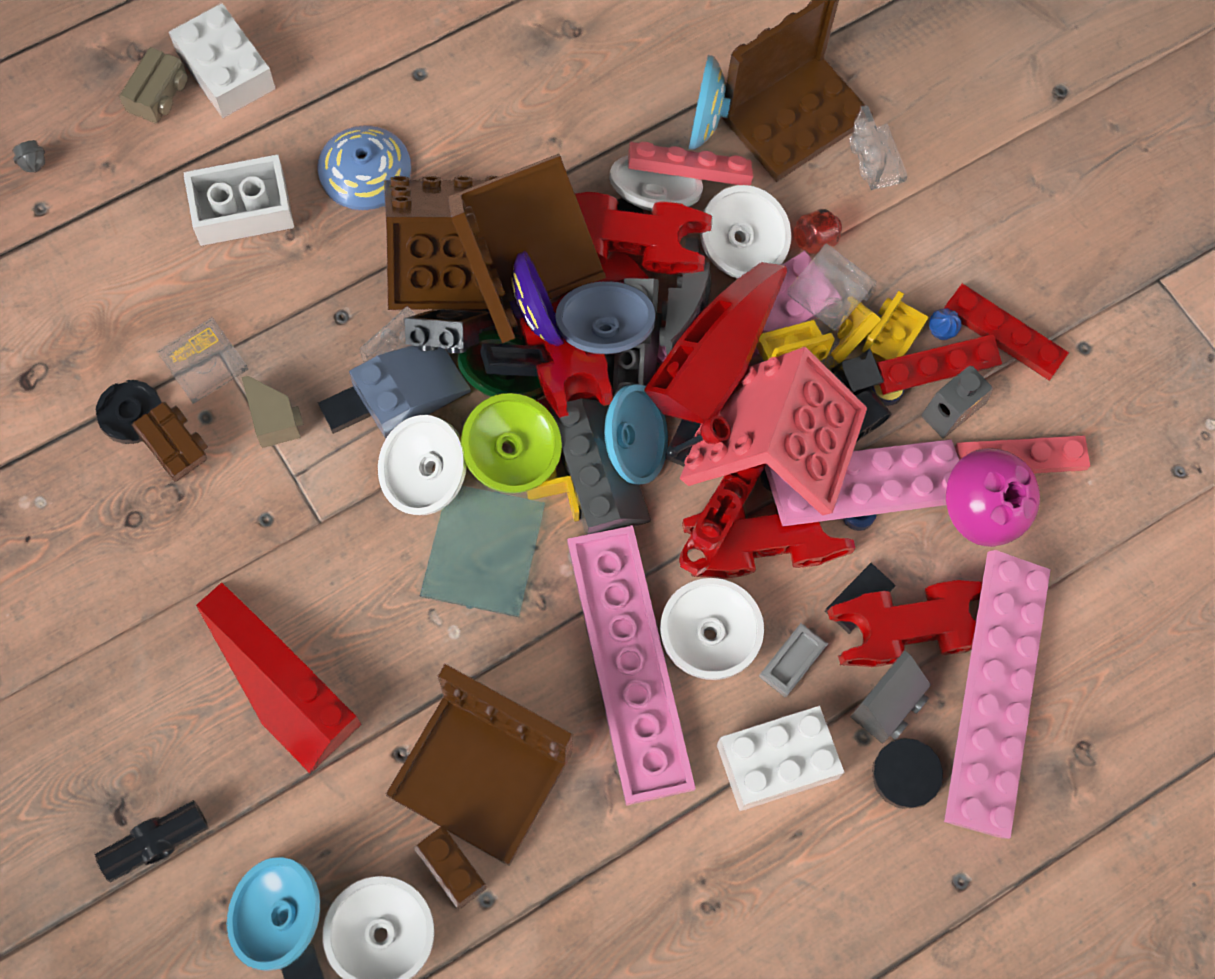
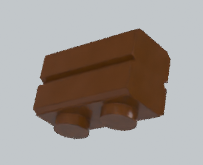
M162 402L148 414L136 420L132 426L169 476L176 482L207 460L204 450L208 446L197 432L192 435L184 426L188 420L176 405L170 408L166 402Z
M444 826L439 827L413 847L458 910L487 889L485 882Z

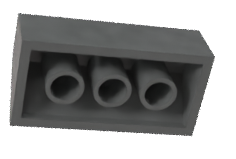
M580 398L567 402L568 416L559 418L552 406L549 407V412L555 419L561 434L562 448L560 456L566 475L571 476L585 534L588 535L628 526L635 527L651 522L640 485L631 484L624 480L615 470L609 459L604 434L605 419L609 405L603 406L599 400Z

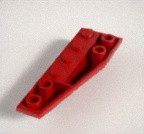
M759 263L719 294L693 321L644 389L662 414L700 424L718 415L748 368L788 269L785 265Z

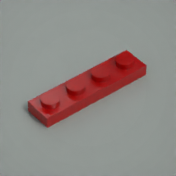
M961 283L944 307V309L948 308L949 310L956 311L961 324L981 337L994 334L998 348L1049 381L1070 353L963 283Z
M994 334L876 363L884 381L879 384L882 396L955 378L970 365L978 372L1003 365Z

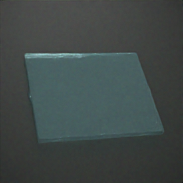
M461 486L455 498L441 510L420 597L466 606L468 609L476 608L519 617L545 503L500 494L498 491L490 492Z

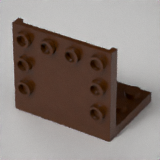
M811 0L804 9L797 13L792 12L788 14L780 24L772 29H764L756 39L748 44L739 45L731 54L725 89V98L731 100L727 118H721L776 182L872 119L873 113L824 59L839 0Z
M559 153L448 197L451 219L502 343L515 339L513 327L518 326L510 305V301L515 299L511 278L514 261L518 253L526 251L541 278L549 299L606 278Z
M394 176L390 180H384L388 310L488 309L451 219L448 197L500 176H488L485 180H473L469 176H457L454 180H441L437 176H425L422 180H409L406 176Z
M444 664L438 674L444 697L386 792V796L439 827L444 826L448 832L510 866L572 755L573 734L451 666Z

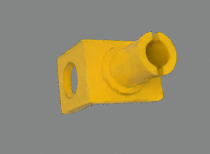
M555 469L545 482L527 491L528 500L567 492L574 522L579 521V507L571 476L558 478Z

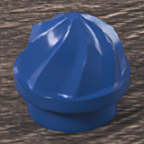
M948 308L939 309L930 317L929 328L932 335L937 339L948 340L959 333L961 320L956 311L949 310Z

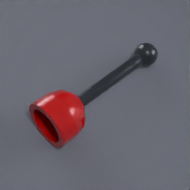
M715 415L702 424L700 435L678 446L670 445L666 450V454L670 458H676L679 452L703 440L708 444L724 442L730 437V426L725 418Z

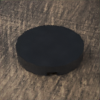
M126 380L127 382L115 383L109 386L101 394L96 405V415L101 430L111 440L122 444H135L143 440L136 433L132 424L162 402L156 390L147 383L138 380Z
M903 738L891 741L879 751L872 767L873 783L876 791L884 801L896 808L913 809L922 807L937 795L942 785L943 769L939 757L928 745L919 740Z

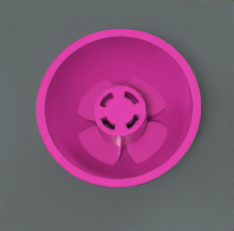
M985 448L967 454L955 465L947 482L946 504L951 521L966 539L977 545L995 547L1018 539L1031 527L1039 510L1040 490L1033 471L1022 459L1008 451Z

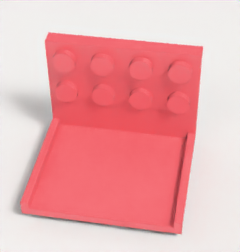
M806 347L778 357H771L767 361L753 366L749 365L735 390L718 413L728 422L731 430L730 437L726 441L716 444H708L703 440L693 445L684 461L685 466L680 479L686 485L691 486L766 463L822 516L833 513L867 407ZM702 424L695 433V437L701 434Z

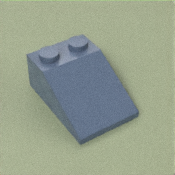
M411 345L378 355L349 371L354 389L385 439L404 420L418 415H429L471 392L470 387L449 354L441 347L434 351H420L418 347Z

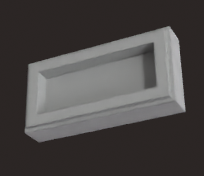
M800 623L760 673L759 677L786 698L828 643Z

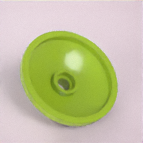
M499 394L481 402L467 418L461 436L464 460L471 473L487 487L503 493H522L538 487L554 472L561 455V434L551 413L536 400L520 394ZM502 444H510L512 453H505L502 449Z

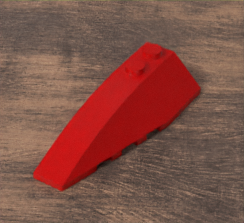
M222 582L196 605L262 725L309 774L361 726L358 717Z

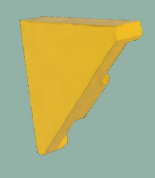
M852 296L847 299L851 306L848 315L842 318L837 337L840 339L839 345L831 352V356L838 363L844 361L881 320L873 311Z

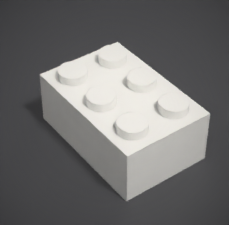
M223 3L169 31L176 53L222 118L275 90L270 68Z
M279 155L183 172L192 226L200 246L295 228Z
M820 706L720 737L717 743V748L739 811L838 780L844 773Z

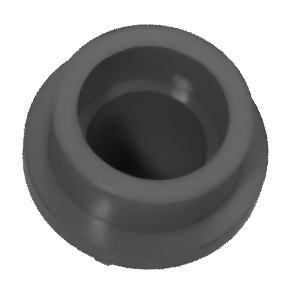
M26 141L13 148L15 154L13 160L25 172H38L45 164V151L43 147H39L37 141Z

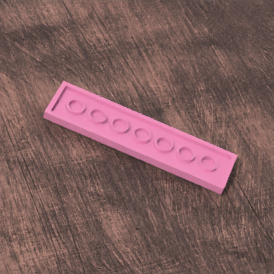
M633 526L568 538L567 544L626 806L695 791V784Z
M997 550L987 552L944 822L995 837L1010 839L1050 569Z

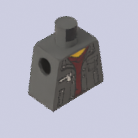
M970 365L935 394L921 417L944 439L988 402L993 387ZM948 407L950 415H946L941 409Z

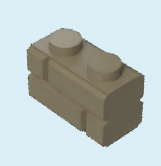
M150 47L119 96L124 109L128 113L138 117L142 116L144 119L157 124L162 115H167L170 112L173 104L172 99L176 92L182 91L187 83V74L182 61L177 57L169 54L165 55L162 51Z

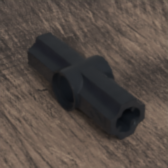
M193 800L162 818L155 817L138 824L131 829L130 835L95 853L96 862L106 880L112 882L143 864H154L168 857L175 851L176 846L209 829L207 821L198 804Z

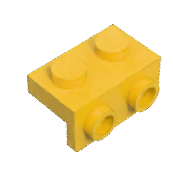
M901 291L897 292L893 300L887 297L878 312L882 316L880 322L864 338L866 343L862 352L864 353L870 349L874 359L879 362L905 356L929 318L902 302L904 293Z
M811 320L762 333L756 348L764 361L806 347L819 361H822L828 357L835 338L832 333L822 335L815 321Z

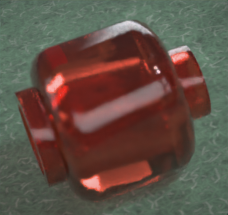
M818 209L802 215L797 220L796 227L794 228L795 242L800 249L810 254H818L831 249L839 243L842 231L841 221L827 209Z

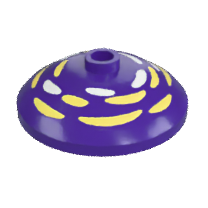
M522 251L517 254L513 266L511 282L515 299L510 301L511 308L517 320L524 318L526 324L537 336L552 345L560 346L565 342L556 326V313L533 262L526 251Z

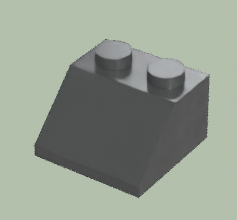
M907 651L900 655L851 715L855 722L882 744L890 736L896 740L908 725L903 720L911 710L917 714L929 699L924 693L931 684Z

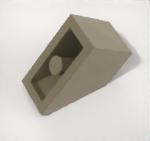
M250 376L242 377L256 436L261 447L265 448L301 438L298 426L304 424L299 407H292L287 395Z

